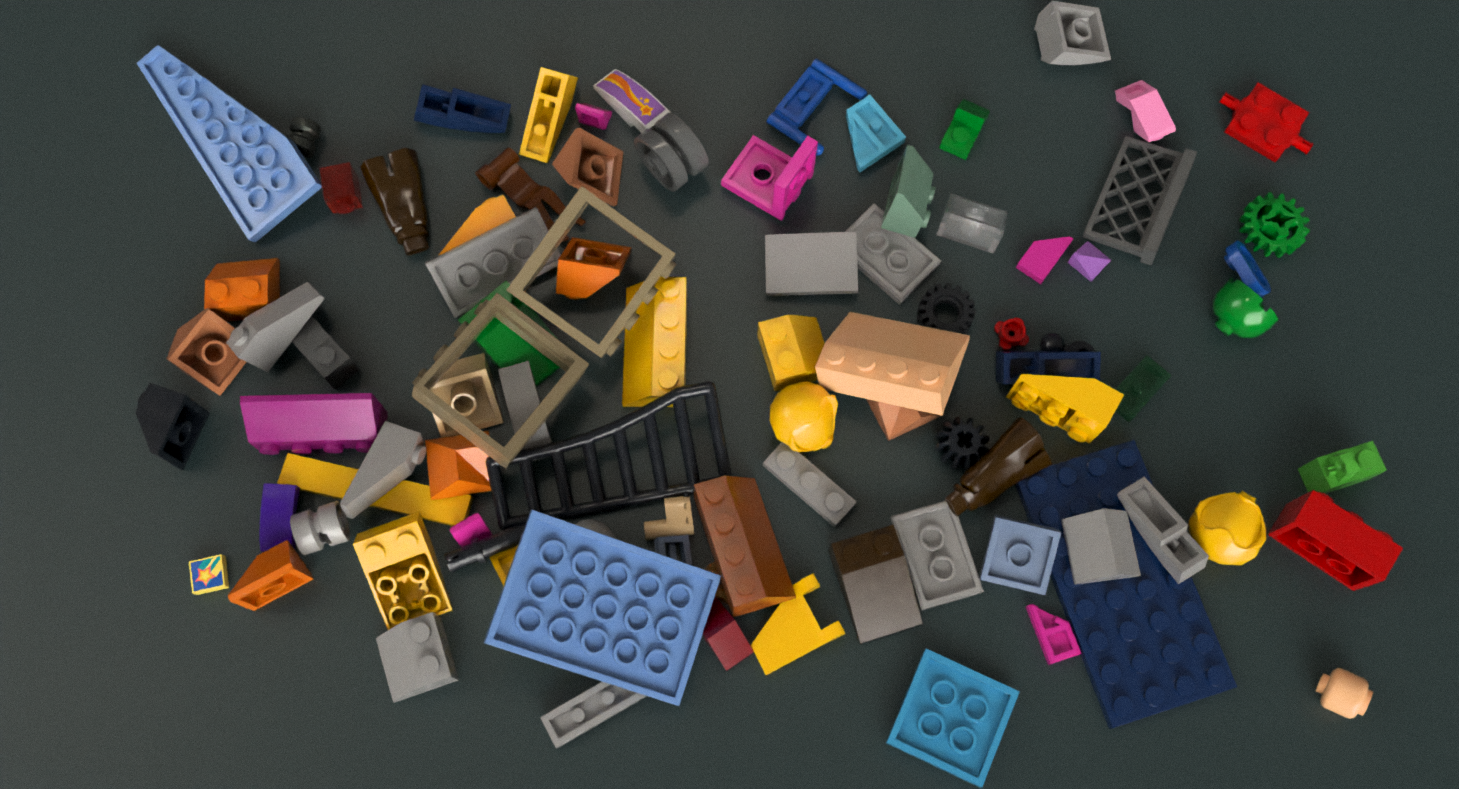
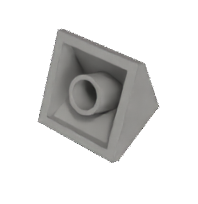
M1102 508L1061 520L1074 585L1141 576L1127 511Z

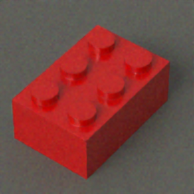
M1315 490L1287 503L1267 534L1352 591L1385 581L1403 547L1393 542V538L1389 534L1373 529L1363 522L1364 520L1361 516L1352 511L1342 509L1334 503V500L1329 495L1316 492Z

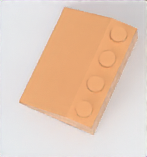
M849 312L824 344L815 366L819 385L828 391L943 416L968 346L970 335Z

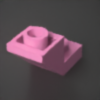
M1140 80L1115 90L1116 101L1131 110L1133 131L1148 142L1158 141L1165 135L1176 131L1175 125L1157 89Z

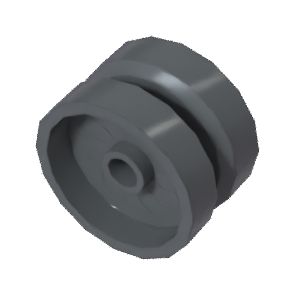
M667 113L655 123V131L646 129L634 139L635 148L644 165L661 185L672 192H675L688 182V174L695 176L709 165L708 156L698 137L681 118L673 113Z

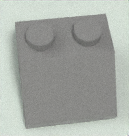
M430 612L401 622L376 638L394 703L459 680L442 618L436 613Z

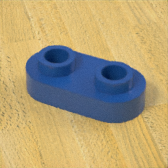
M1238 240L1226 247L1227 255L1224 256V259L1233 271H1237L1242 279L1241 282L1250 287L1260 297L1271 292L1268 280L1247 247Z

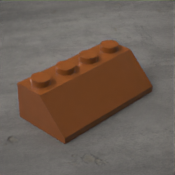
M725 475L694 484V500L718 574L721 575L720 580L733 618L796 599L755 478Z

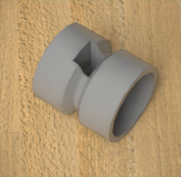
M337 500L319 506L315 513L309 509L293 514L290 517L295 543L303 555L322 550L325 543L335 546L351 539L347 517Z

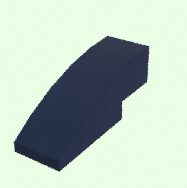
M422 84L414 121L470 132L505 133L511 104L457 88H453L451 93Z
M996 351V382L1014 384L1021 374L1095 378L1100 381L1101 352Z

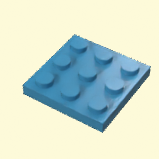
M926 648L923 651L885 743L981 788L1020 691Z

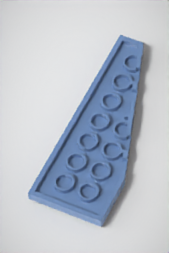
M157 45L137 62L140 70L248 240L256 243L323 187L294 141L168 50Z

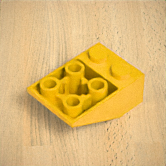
M1021 374L1006 395L1008 399L1012 400L1011 402L1015 407L1024 411H1032L1039 415L1040 420L1045 424L1053 427L1058 426L1067 431V434L1072 439L1078 442H1087L1088 444L1107 427L1124 394L1095 378Z
M420 511L356 535L353 542L354 549L388 630L401 622L430 612L441 615L453 610L437 557Z

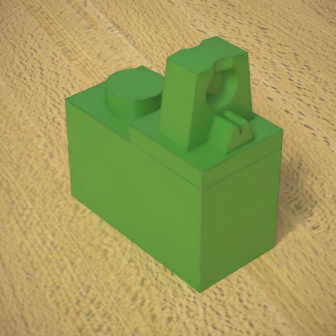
M1370 441L1318 457L1298 468V471L1308 492L1315 490L1316 492L1326 494L1369 480L1387 471L1374 442Z

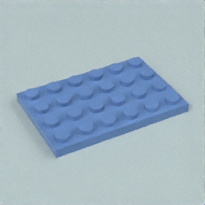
M530 510L483 643L679 706L721 575L535 510Z

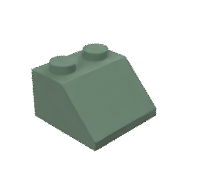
M907 145L891 179L881 228L916 238L920 228H926L929 222L931 210H927V204H931L936 187L931 186L934 173L913 146Z

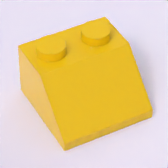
M788 314L758 322L757 336L774 391L782 390L789 384L818 380L815 366L825 343L816 317Z

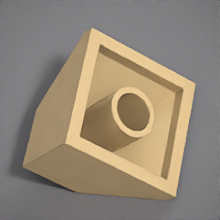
M485 353L458 359L430 390L479 429L504 423ZM433 414L441 438L461 435Z

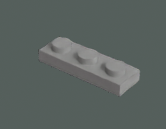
M783 442L763 462V467L833 527H836L857 503L856 500L803 455L792 451L790 446Z
M600 682L543 715L540 719L555 747L559 748L645 698L646 695Z

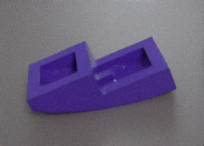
M264 483L259 529L261 552H265L286 540L295 549L296 543L291 530L290 517L296 514L300 492V487L297 485Z

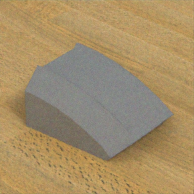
M1052 0L1038 14L1034 30L1037 32L1042 55L1041 61L1055 65H1082L1111 60L1099 8Z

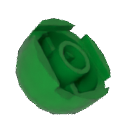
M1230 278L1219 289L1213 300V313L1218 319L1215 325L1228 337L1232 333L1240 338L1260 336L1278 321V317L1271 307L1265 312L1264 306L1261 303L1263 299L1238 279L1234 281L1233 278Z

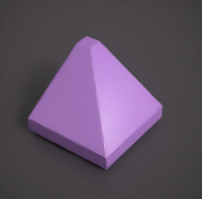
M1087 241L1071 256L1068 264L1092 282L1111 259Z

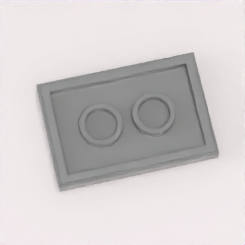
M873 203L845 232L857 231L858 269L895 302L901 305L941 264L942 260L916 238L882 229L881 224L884 211Z
M857 231L765 235L766 296L858 293Z
M946 501L890 517L906 558L920 611L984 592L959 517H956L951 512Z

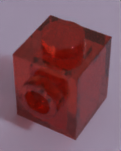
M350 162L319 168L324 201L333 214H346L354 209L363 208L358 175Z

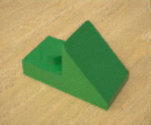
M963 99L956 108L953 120L941 141L939 149L966 160L990 110Z

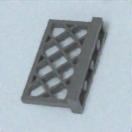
M1125 136L1083 233V238L1141 257L1140 262L1152 266L1193 167L1197 151L1185 148L1184 153H1180ZM1130 147L1141 151L1144 157L1130 162L1126 151ZM1165 158L1174 161L1172 167L1159 171L1154 161ZM1148 163L1153 174L1140 179L1134 168ZM1128 171L1134 182L1120 187L1115 177ZM1157 180L1162 191L1149 196L1144 185ZM1138 188L1143 199L1129 204L1124 192ZM1118 195L1123 206L1109 211L1105 200ZM1147 204L1152 215L1139 221L1133 209ZM1127 212L1133 223L1118 228L1113 217ZM1108 220L1113 230L1106 234L1092 231L1096 223ZM1136 229L1141 237L1139 246L1126 242L1122 234Z

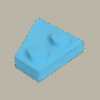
M868 95L847 109L846 120L857 170L860 173L905 143L906 136L871 95Z

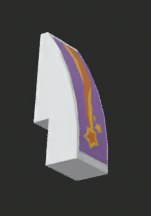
M614 69L593 85V88L630 127L634 125L641 133L646 129L655 131V123L667 113H671L648 90L617 69Z

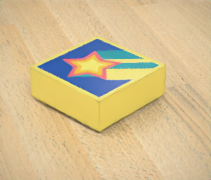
M220 554L189 561L192 594L200 595L229 588L226 556Z

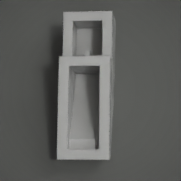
M529 361L498 369L514 433L519 430L541 403ZM546 421L523 449L552 442Z
M1145 477L1118 492L1117 496L1138 532L1178 584L1205 568L1209 555L1186 531L1188 524Z

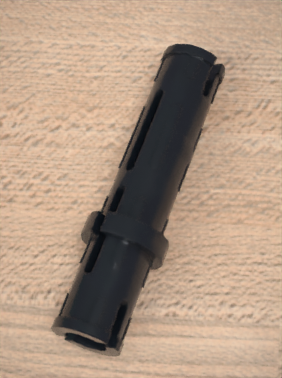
M526 521L480 540L478 537L471 540V544L449 553H444L445 560H448L446 564L450 572L453 573L476 562L482 564L487 562L488 557L517 546Z

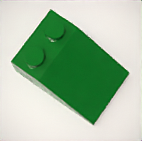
M507 280L458 319L460 325L464 321L470 324L477 316L474 314V311L478 305L485 300L490 301L498 293L557 339L532 308L506 291L510 286ZM495 317L473 341L498 369L529 361L536 386H539L560 368Z

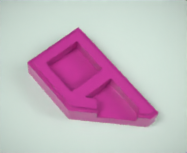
M1068 236L1034 241L1015 268L1039 284H1042L1071 244L1073 238Z
M1034 604L1026 606L1027 613L1048 665L1082 654L1068 621L1054 616Z

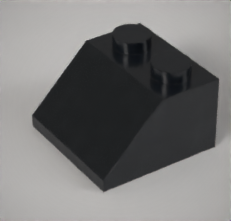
M149 383L146 391L138 399V408L135 412L152 454L183 471L210 412L186 394Z

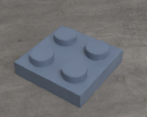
M994 515L979 575L980 580L1046 595L1061 531L1051 527Z

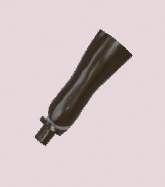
M402 148L388 154L391 166L388 165L384 156H376L364 160L360 170L379 205L388 228L397 238L398 244L403 245L405 254L409 256L429 249L426 239L429 236L427 230L428 216L417 152L414 149Z
M1022 417L1017 418L992 448L962 475L959 480L961 485L958 483L953 485L954 491L945 497V501L956 517L967 509L973 511L978 507L989 504L1013 485L1052 465L1048 453L1043 449L1044 443L1040 434L1028 421Z

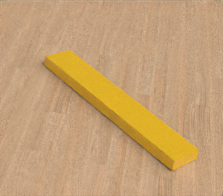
M287 453L277 483L297 485L301 491L342 500L359 469ZM403 480L369 507L404 515L420 511L422 519L454 526L468 518L473 497L471 495L431 500L430 486Z

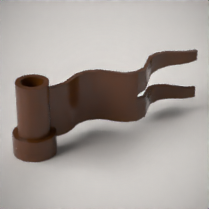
M509 147L488 165L484 164L475 172L479 181L489 190L499 186L518 206L529 210L536 207L548 231L554 225V222L541 201H545L559 216L566 208L549 187L540 186L529 177L517 164L520 161L519 156ZM579 217L575 224L583 226L586 221ZM566 235L563 241L566 242L569 237Z

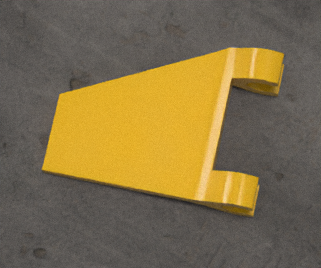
M814 573L793 584L796 599L780 603L751 644L765 675L845 634L839 620L821 630L803 595L820 587Z

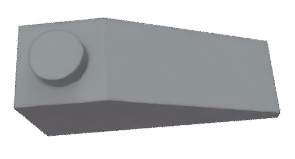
M306 282L247 316L232 331L226 344L238 358L269 372L325 297L312 284Z
M388 421L384 422L340 502L346 517L355 518L410 476L415 466L422 463L426 455V447L421 433Z

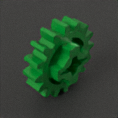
M1268 192L1264 198L1259 195L1244 208L1243 211L1245 213L1239 218V221L1244 223L1239 231L1240 233L1248 234L1244 242H1253L1255 244L1253 247L1254 252L1261 248L1264 250V257H1268L1274 252L1277 258H1281L1285 253L1291 255L1306 241L1304 237L1310 232V229L1304 226L1310 220L1308 217H1301L1300 214L1305 209L1304 207L1296 209L1294 207L1296 202L1294 198L1287 202L1283 193L1274 199L1272 192ZM1262 211V214L1259 216L1260 218L1256 219L1258 212ZM1289 231H1292L1290 239L1287 240L1286 237L1289 235Z

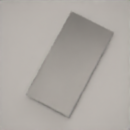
M536 207L425 262L454 318L467 313L505 280L509 284L513 282L549 232ZM558 249L555 250L537 277L558 266V259L561 256Z

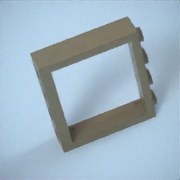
M581 186L506 291L600 358H603L605 354L611 357L622 342L617 338L622 330L626 328L630 331L640 317L636 311L642 302L647 305L651 302L658 292V289L654 287L661 276L667 279L677 265L673 261L676 253ZM588 205L661 256V259L600 344L593 341L526 293Z
M496 293L490 301L485 300L478 305L474 311V314L477 316L470 324L464 321L454 333L456 339L449 347L444 344L433 357L435 363L430 369L423 368L419 371L418 376L412 382L414 385L412 397L506 469L583 376L589 363L500 294ZM494 317L566 372L504 447L430 391Z

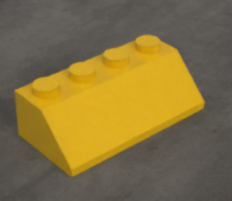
M660 277L654 286L658 289L654 298L648 305L642 302L636 311L640 317L630 331L625 328L623 407H643L676 387L685 386L686 277H668L667 279ZM643 282L626 288V306Z

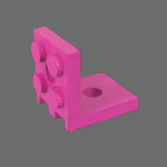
M753 135L722 178L721 186L782 221L785 217V211L791 202L796 201L807 179L810 180L813 176L818 141L807 136L794 156L790 157ZM763 169L768 171L771 176L766 180H759L754 176V173Z

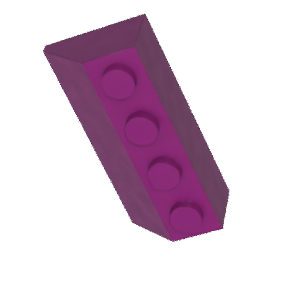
M372 393L240 396V406L248 443L258 449L260 453L267 455L279 454L280 450H291V452L297 454H309L312 449H324L323 451L327 453H342L344 449H356L358 452L368 453L388 418V411Z

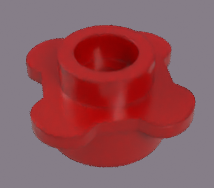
M1015 317L1005 322L998 321L994 326V331L998 333L1000 338L999 346L1003 350H1009L1012 346L1016 345L1023 347L1029 342V337L1026 335V327L1021 318ZM1012 331L1014 336H1010L1009 332Z

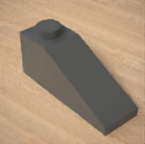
M312 315L292 340L295 346L335 390L359 371L354 362Z

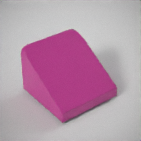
M577 103L575 106L579 123L606 130L612 111L587 103Z
M474 513L450 528L451 534L460 547L471 544V540L478 537L480 540L493 535L479 513Z

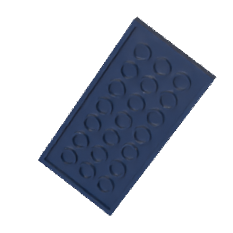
M1135 440L1051 465L1015 484L1029 522L1061 531L1050 577L1082 653L1080 655L1109 729L1237 687L1192 577L1178 584L1149 548L1129 516L1128 519L1141 576L1074 585L1061 520L1102 508L1125 511L1117 496L1118 492L1143 477L1153 486Z

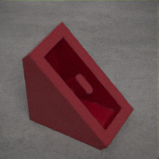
M715 597L702 636L724 669L728 671L754 651L735 619Z

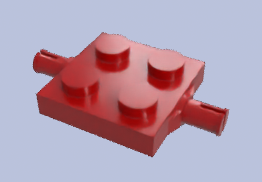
M1259 82L1242 101L1227 92L1219 101V103L1234 111L1231 122L1224 133L1274 163L1280 158L1284 150L1291 145L1305 154L1314 145V143L1299 136L1301 125L1310 112Z

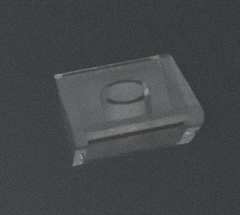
M950 193L936 235L994 254L1005 231L1008 212Z

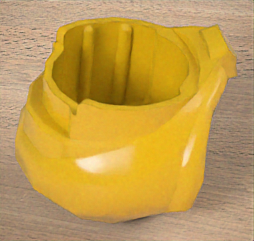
M807 381L789 384L777 393L770 406V424L776 438L790 446V449L795 452L817 451L821 448L829 447L833 442L838 401L835 395H830L821 385Z
M1244 491L1240 493L1229 492L1208 497L1198 503L1189 519V534L1209 555L1208 560L1222 565H1243L1258 555L1260 548L1266 541V526L1254 496Z

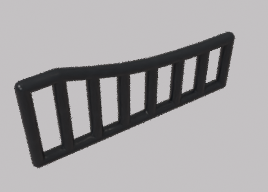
M711 381L676 387L616 421L586 433L521 450L510 465L519 463L529 509L527 514L510 517L500 467L503 466L490 456L485 461L498 525L501 530L527 521L530 510H535L560 520L661 501L664 498L684 496V493L691 495L694 494V484L725 475L732 476L716 386ZM704 395L719 476L700 480L685 399ZM673 404L687 482L669 486L655 414ZM643 421L656 488L637 492L625 429ZM613 435L624 495L605 498L595 442ZM582 447L593 501L574 504L564 452ZM551 456L561 507L542 510L532 460Z

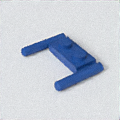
M816 58L811 67L807 68L777 105L775 111L769 115L766 123L801 145L808 135L800 131V127L831 90L833 84L859 100L867 97L868 93L867 90ZM819 142L817 156L821 155L824 151V146Z

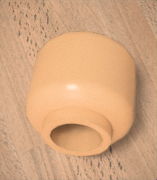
M1342 668L1334 669L1330 676L1323 673L1315 690L1321 694L1320 704L1322 707L1349 719L1354 718L1357 714L1363 716L1373 695V691L1368 689L1369 684L1365 678Z

